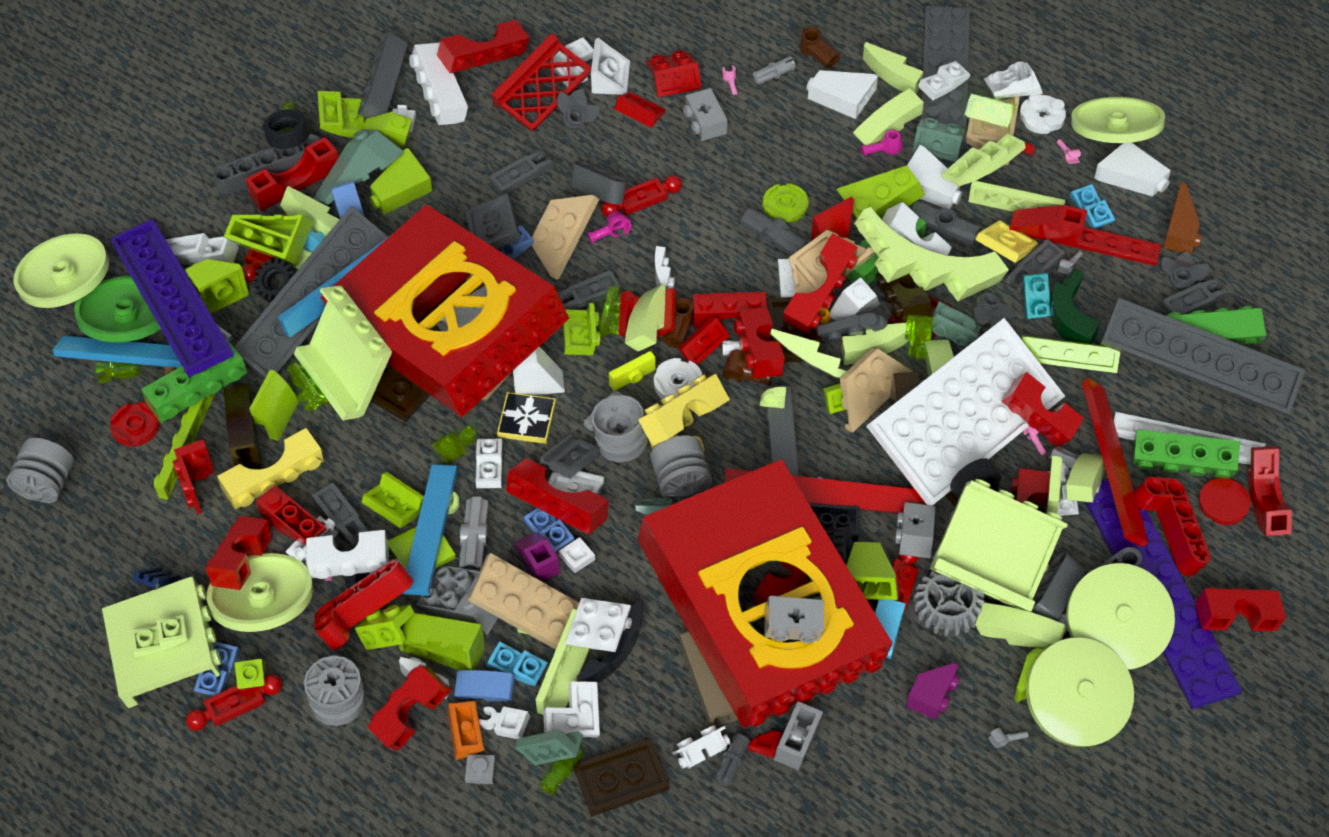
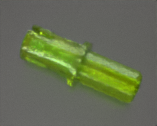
M579 749L577 757L559 760L558 762L554 761L552 763L553 768L539 783L540 788L546 793L554 795L564 779L571 776L570 771L573 769V764L580 760L583 756V751Z

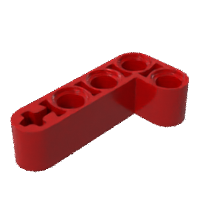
M1148 477L1134 491L1138 507L1141 510L1157 512L1178 570L1187 577H1193L1210 561L1211 556L1186 490L1182 483L1176 479Z
M398 559L389 561L324 604L314 616V631L331 650L340 648L349 639L352 626L408 590L414 582L413 577Z

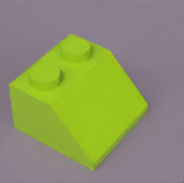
M205 259L185 269L188 278L210 314L249 296L240 264Z

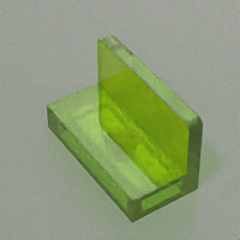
M970 93L964 116L1009 128L1017 104Z

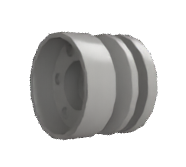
M625 395L610 396L600 401L592 412V426L596 445L600 448L599 452L610 461H631L638 458L648 445V437L638 421L639 418L644 416V410L634 398Z
M676 436L659 443L653 448L650 459L654 473L657 475V482L662 497L678 501L683 499V497L694 496L709 489L712 484V476L708 464L705 462L701 443L696 437Z
M29 438L24 441L17 456L18 461L14 462L6 481L14 492L24 498L53 503L57 501L64 485L63 480L67 479L74 459L65 448L54 442L41 438Z
M329 656L321 658L308 669L304 679L305 693L311 712L317 720L326 725L339 726L350 723L360 715L365 706L366 696L359 669L354 662L341 656Z

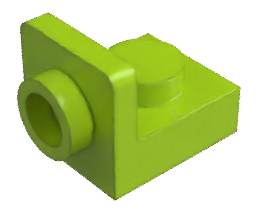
M263 659L235 662L238 689L265 685L264 672H266V662Z

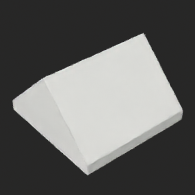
M595 39L591 68L592 93L617 95L627 93L630 60L601 39Z

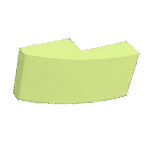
M183 615L156 620L157 626L130 630L134 658L159 653L187 641Z

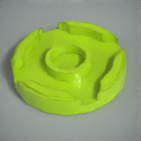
M789 183L782 186L777 184L765 192L762 207L765 214L771 219L779 218L786 223H790L804 217L808 211L809 201L806 192L801 187Z

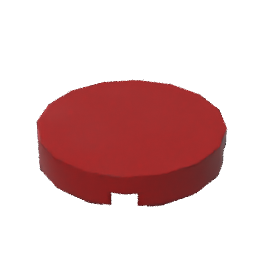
M137 402L138 404L133 405L131 403L125 404L117 409L111 417L110 430L118 443L125 446H139L152 440L158 433L160 421L144 402Z
M1227 478L1210 480L1202 487L1198 497V504L1203 515L1220 525L1239 523L1246 517L1251 506L1247 490L1240 483Z

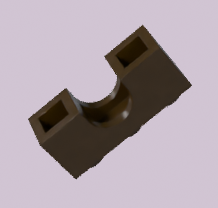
M880 272L876 275L878 288L883 289L886 302L892 305L894 317L899 318L901 323L913 322V324L931 320V301L923 287L914 288V280L910 274L889 283Z

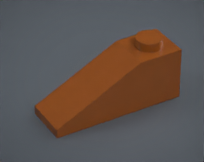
M1181 182L1163 248L1182 253L1187 251L1191 255L1193 248L1199 247L1202 234L1198 233L1200 222L1187 185Z

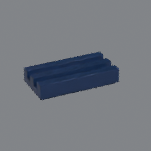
M157 567L135 571L133 580L156 589L178 582L181 575L171 574L170 571H162L161 568Z

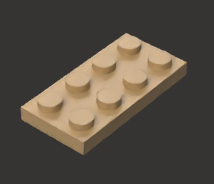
M492 553L486 556L467 599L469 602L554 649L558 646L572 609L577 610L579 606L577 601Z

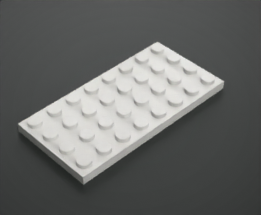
M1003 318L866 427L924 502L932 506L951 491L950 483L953 477L964 466L980 458H991L1029 426L1024 419L1011 412L1001 402L1014 379L1028 372L1046 388L1041 395V401L1047 410L1058 403L1065 395L1005 318Z

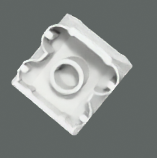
M1016 62L1005 71H997L983 78L995 99L1043 94L1034 71L1027 62Z

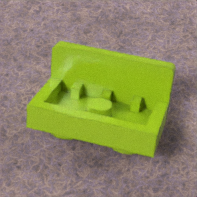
M589 303L587 310L565 309L570 319L562 326L564 354L593 356L595 346L600 345V332H596V326L599 323V313L595 312L594 303Z
M385 472L381 476L380 484L363 494L361 503L401 529L420 515L424 496L388 472Z
M397 604L392 605L387 609H378L367 616L355 627V630L367 650L401 645L406 641V638L400 627L415 613L411 605L400 607Z

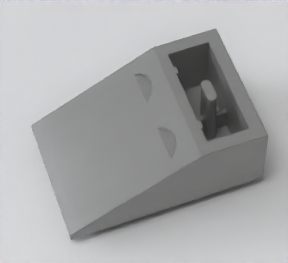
M442 565L433 577L429 596L422 595L415 605L441 618L482 624L483 635L489 634L498 619L495 615L467 600L480 572L476 570Z

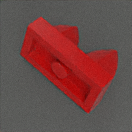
M712 316L683 342L678 349L687 362L689 360L698 365L730 335L718 318Z

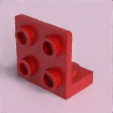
M678 50L674 51L672 55H654L651 59L645 61L646 66L653 73L657 97L701 89L698 62L689 52Z
M669 288L665 292L664 327L657 330V338L674 330L676 290L673 288ZM628 290L621 293L619 335L626 338V330L632 310L640 299Z
M204 440L174 449L177 459L172 461L189 508L195 507L197 515L202 513L191 481L195 479L204 480L210 474L215 473Z

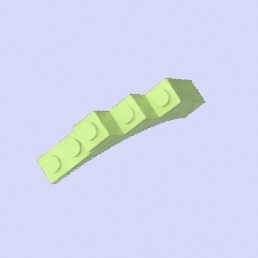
M871 207L864 209L854 223L870 244L872 250L878 255L879 258L874 264L888 283L910 274L914 282L919 287H923L925 291L944 283L955 299L960 301L1000 282L1009 271L996 252L974 257H955L935 253L915 245L884 223Z

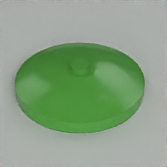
M131 276L104 280L89 294L77 300L74 313L79 329L87 336L96 340L129 342L145 338L160 330Z

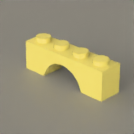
M703 374L692 380L693 386L687 384L676 390L677 396L672 393L660 400L662 405L659 406L656 403L645 409L646 415L639 418L638 421L652 446L671 438L684 429L682 414L685 407L701 416L715 410L730 400L716 374L707 378Z
M307 428L284 440V453L274 465L265 469L254 470L238 464L217 476L221 489L235 509L249 506L253 503L254 499L266 493L274 485L279 486L285 482H293L298 478L299 474L319 467L321 462L324 461L322 451Z

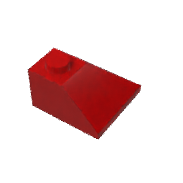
M852 196L813 217L811 241L826 230L838 234L841 238H850L854 208Z

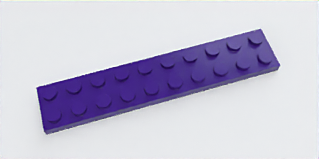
M153 218L110 238L113 247L188 378L234 356L231 347Z
M1109 480L1101 482L1099 492L1095 494L1093 503L1085 502L1112 556L1126 547L1136 548L1141 553L1143 569L1154 575L1169 593L1175 612V624L1171 640L1162 654L1191 710L1240 695L1242 690L1211 631L1202 630L1195 601L1147 511L1139 509L1149 542L1140 547L1124 538ZM1129 560L1125 564L1135 565L1137 562Z

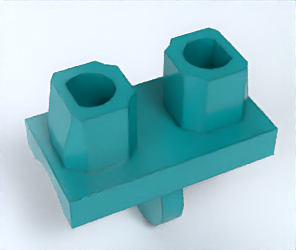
M1048 273L1022 275L1026 318L1051 316Z

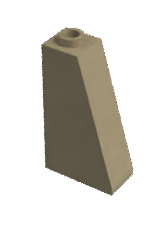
M688 630L680 634V647L708 726H719L738 720Z

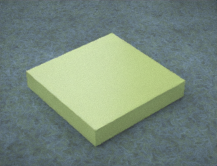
M1052 456L1047 500V512L1055 514L1058 513L1062 459L1058 456Z

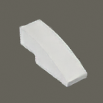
M204 233L166 239L179 263L193 265L205 259L234 263L239 248L237 244L224 238V236L209 239Z

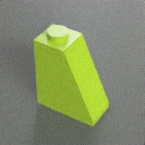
M407 148L370 186L372 196L369 198L372 206L375 209L379 208L384 215L432 192L431 178L410 149Z
M854 542L846 566L865 598L898 600L896 574L881 543Z

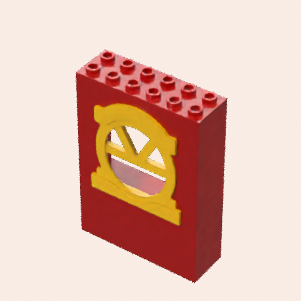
M427 204L334 285L344 288L390 348L392 354L387 364L461 418L570 319L552 284ZM473 274V276L470 279H468L460 288H458L451 296H449L422 322H420L419 324L417 323L440 301H442L449 293H451L459 284H461L468 276ZM484 282L487 288L486 297L468 296ZM322 295L320 298H321L322 302L324 303V305L326 306L327 300H326L325 297ZM456 306L484 307L474 320L463 327H458L454 311ZM443 317H446L448 331L430 330Z
M782 459L643 517L637 541L742 728L749 725L756 727L764 723L767 717L773 714L780 716L786 713L798 701L806 704L814 698L813 696L821 692L823 695L828 694L836 689V685L843 682L850 684L857 680L860 674L867 671L869 674L874 673L883 666L882 663L888 656L893 642ZM768 561L786 562L805 572L813 582L779 597L805 599L818 592L820 593L821 599L824 600V631L820 640L813 643H803L801 641L785 643L773 640L772 638H766L751 627L749 623L765 616V605L767 602L747 611H741L738 601V589L745 573Z

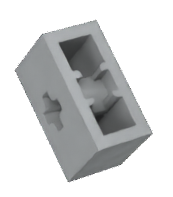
M711 88L686 95V105H683L684 115L687 119H691L692 131L695 135H699L701 141L727 134L728 120Z
M904 503L903 513L898 512L895 544H900L899 555L931 557L935 506Z
M769 596L765 605V637L776 641L800 640L803 643H813L820 640L824 631V600Z
M798 701L777 747L774 760L799 771L823 712Z

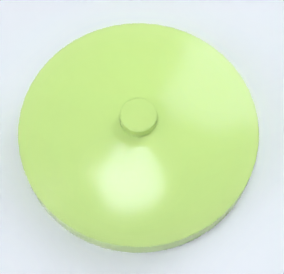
M1105 97L1078 105L1072 111L1071 125L1078 134L1092 140L1109 143H1130L1146 140L1158 135L1164 129L1165 113L1157 105L1145 100L1129 97Z
M86 234L61 235L41 243L26 254L15 270L14 286L21 299L29 305L40 308L64 306L86 296L100 284L107 273L109 257L103 244L95 237Z
M266 553L262 556L252 555L247 557L251 574L241 590L211 586L210 582L206 596L210 613L219 624L237 631L256 632L281 626L297 617L311 601L313 582L308 568L301 561L283 554Z
M1114 563L1094 569L1077 583L1068 600L1066 620L1071 638H1089L1103 643L1122 659L1128 670H1133L1150 663L1165 650L1173 634L1175 612L1169 593L1154 575L1134 565Z
M1075 637L1056 642L1037 656L1027 676L1026 698L1034 720L1047 735L1065 745L1088 747L1111 739L1125 726L1133 708L1134 687L1126 665L1112 649L1096 640Z

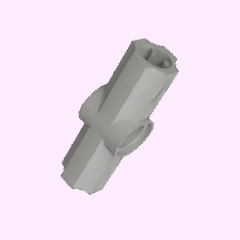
M472 497L466 500L465 519L460 528V568L480 571L483 565L484 547H487L489 503L488 500L482 497Z

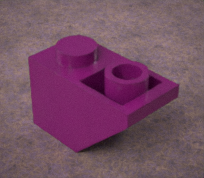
M535 532L513 543L515 550L532 577L544 582L560 574L559 558L545 537Z
M952 663L918 674L908 695L906 707L933 719H937L939 712L945 713L950 702V698L947 695L950 690H956L960 681V676L957 675L959 665Z

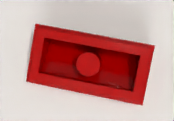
M632 92L618 96L614 108L651 128L666 112L664 108Z

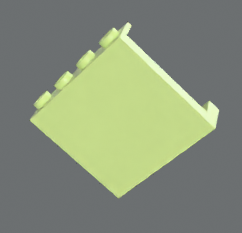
M342 286L321 288L320 292L327 300V304L310 344L296 347L294 355L343 421L360 418L366 412L392 351Z
M976 479L975 482L969 481L963 489L929 569L1014 608L1031 612L1035 604L1032 601L1061 531L1067 528L1068 524L1062 522V517L1055 513L1047 512V514L1038 511V506L1031 502L1023 501V503L1014 500V495L1007 491L999 490L998 493L990 489V484L980 479Z
M193 576L102 608L118 695L127 708L138 705L137 695L211 669L216 677L220 676L218 665L222 664L221 657L213 643L217 642L213 628L209 627L208 621H211L212 617L207 605H204L203 601L207 599V595L203 585H198ZM183 615L187 641L159 653L134 658L130 630L157 626L156 620Z

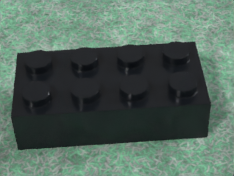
M809 503L824 530L831 527L848 526L853 535L852 540L858 542L860 507Z

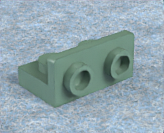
M933 118L921 119L917 126L912 152H916L919 145H921L937 158L956 162L966 129L954 123H938Z
M941 302L937 304L927 326V329L933 331L936 335L943 336L961 347H967L978 339V333L981 325L975 319Z
M553 730L519 738L515 749L535 766L577 757L583 734L579 731L565 734L561 730Z

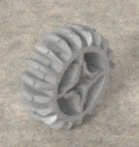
M933 571L929 574V578L924 576L921 584H918L916 587V594H914L913 598L915 603L914 611L918 613L919 621H925L924 626L926 629L933 625L935 634L939 632V629H943L945 637L949 634V630H953L954 635L957 637L960 629L967 633L970 627L975 628L978 615L982 613L981 607L984 605L983 593L940 573L936 574ZM963 594L970 603L969 609L964 606L965 602L961 600ZM929 595L934 597V601L937 603L936 609L930 604Z

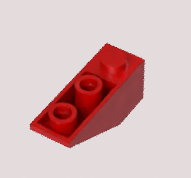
M1067 205L1014 210L1009 230L1079 246L1088 210Z
M275 485L256 500L258 510L263 519L268 520V523L278 532L306 545V538L319 537L327 530L322 523Z

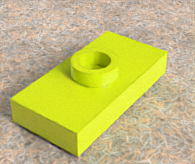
M651 351L610 371L609 386L612 390H617L629 383L635 384L644 375L656 370L653 353Z

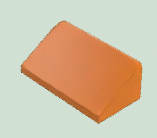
M476 702L449 703L447 715L455 760L484 751Z

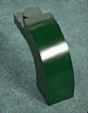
M1075 269L1071 277H1065L1062 284L1056 282L1050 302V318L1056 331L1066 341L1092 344L1098 333L1100 321L1082 314L1073 303V298L1081 286L1084 272Z

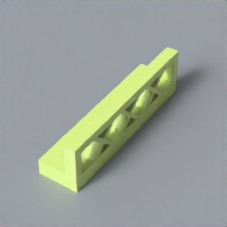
M980 181L972 182L968 201L1013 212L1019 209L1065 204L1064 199Z
M572 609L536 697L537 713L543 715V710L546 707L568 708V684L571 681L577 682V676L583 670L591 648L565 644L577 611L576 609Z

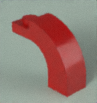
M1277 446L1251 447V469H1247L1248 489L1257 525L1265 536L1292 534V509L1284 502L1279 483V448Z

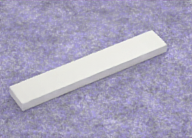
M1115 412L1114 416L1118 437L1134 440V435L1137 429L1240 441L1238 463L1251 465V447L1265 446V443Z

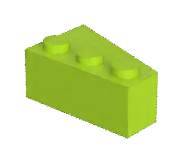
M907 165L837 188L843 201L851 196L853 197V216L856 220L862 211L869 207L882 220L887 209L901 202L909 206L925 195L920 182Z
M232 215L224 238L242 247L273 258L283 259L296 266L314 222L304 215Z
M417 613L405 622L402 633L406 641L399 645L401 651L460 671L475 670L485 650L482 624Z

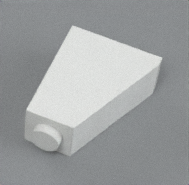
M819 70L814 78L811 77L806 87L808 99L856 119L876 91L878 76L866 73Z
M1130 142L1123 143L1097 165L1094 178L1101 182L1153 196L1158 191L1162 193L1168 187L1171 170Z
M919 145L907 166L918 179L925 193L920 199L942 208H951L953 203L957 205L962 196V191H959L960 186L943 179L941 174L948 168L924 146Z
M859 278L843 290L829 315L834 321L869 313L880 303L877 295L862 278Z
M540 347L513 370L515 393L542 395L565 392L563 371Z

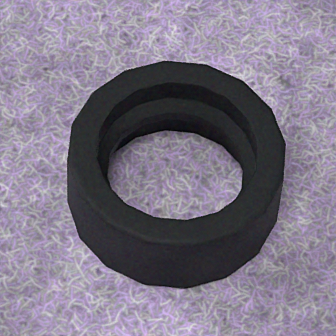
M286 109L277 111L269 115L263 123L266 140L271 147L276 149L296 147L302 144L309 136L305 115L298 110ZM287 127H293V128L290 129V130L279 131V130L284 129V128H287Z
M980 458L958 471L950 483V489L958 500L966 483L969 481L975 482L976 479L989 483L990 489L995 490L1001 481V474L989 459Z

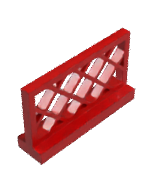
M551 33L492 93L493 104L499 109H504L533 132L558 107L556 96L560 92L569 96L591 74L592 67L559 42V38ZM560 51L567 56V62H553V57ZM580 66L584 70L580 75L570 76V67ZM567 67L568 76L554 77V68ZM544 68H551L552 77L539 78L538 72ZM568 81L569 87L566 90L555 91V82ZM552 82L553 91L539 92V83ZM536 83L537 92L524 93L523 87L526 84ZM553 96L554 102L550 106H540V97ZM524 98H537L538 107H524ZM512 99H521L522 108H511L508 103ZM538 112V118L533 123H530L525 119V113Z

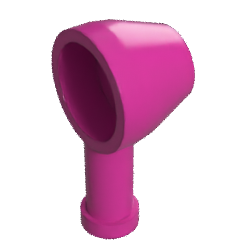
M889 130L883 136L881 142L866 146L861 145L860 150L863 156L881 151L886 154L895 155L902 151L903 140L897 130Z
M613 211L607 217V226L593 232H588L587 235L591 243H594L596 240L610 234L613 237L620 236L613 230L623 227V234L629 233L632 225L627 216L619 211Z

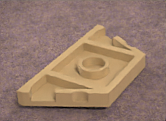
M1020 96L1005 100L992 98L989 101L973 102L966 143L979 150L990 140L997 143L1006 134L1013 136Z
M586 195L550 200L532 236L534 240L532 247L552 278L556 280L560 278L599 201V198L596 196Z
M826 230L789 257L796 293L816 291L825 283L827 273L819 261L820 252L833 232ZM842 238L858 247L856 256L859 259L852 270L850 268L845 273V276H847L873 257L874 251L869 247L866 249L855 244V241L848 238Z
M871 348L840 377V386L843 392V409L847 410L849 422L845 424V429L849 432H854L890 397L894 373L913 371L880 349Z

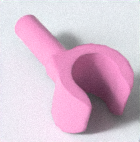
M732 65V71H726L723 67V79L728 81L732 95L738 94L734 81L736 78L735 66Z
M1061 139L1057 140V144L1065 153L1067 163H1080L1078 159L1081 156L1080 150H1070Z
M1030 426L1023 430L1024 435L1030 434L1027 438L1034 442L1041 455L1046 454L1047 452L1037 436L1040 432Z

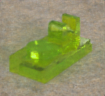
M609 286L600 320V337L609 336L610 333L619 335V325L617 323H619L620 313H616L620 311L621 297L619 295V287Z
M293 362L287 368L292 376L291 381L294 385L303 389L297 400L302 403L309 400L308 404L304 407L305 410L312 412L320 404H330L303 366Z

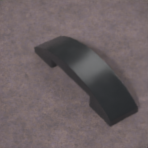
M638 599L631 607L628 618L632 619V624L629 629H625L626 631L619 640L616 652L610 651L602 662L592 657L577 676V682H597L598 684L610 676L626 660L635 646L641 631L643 601Z

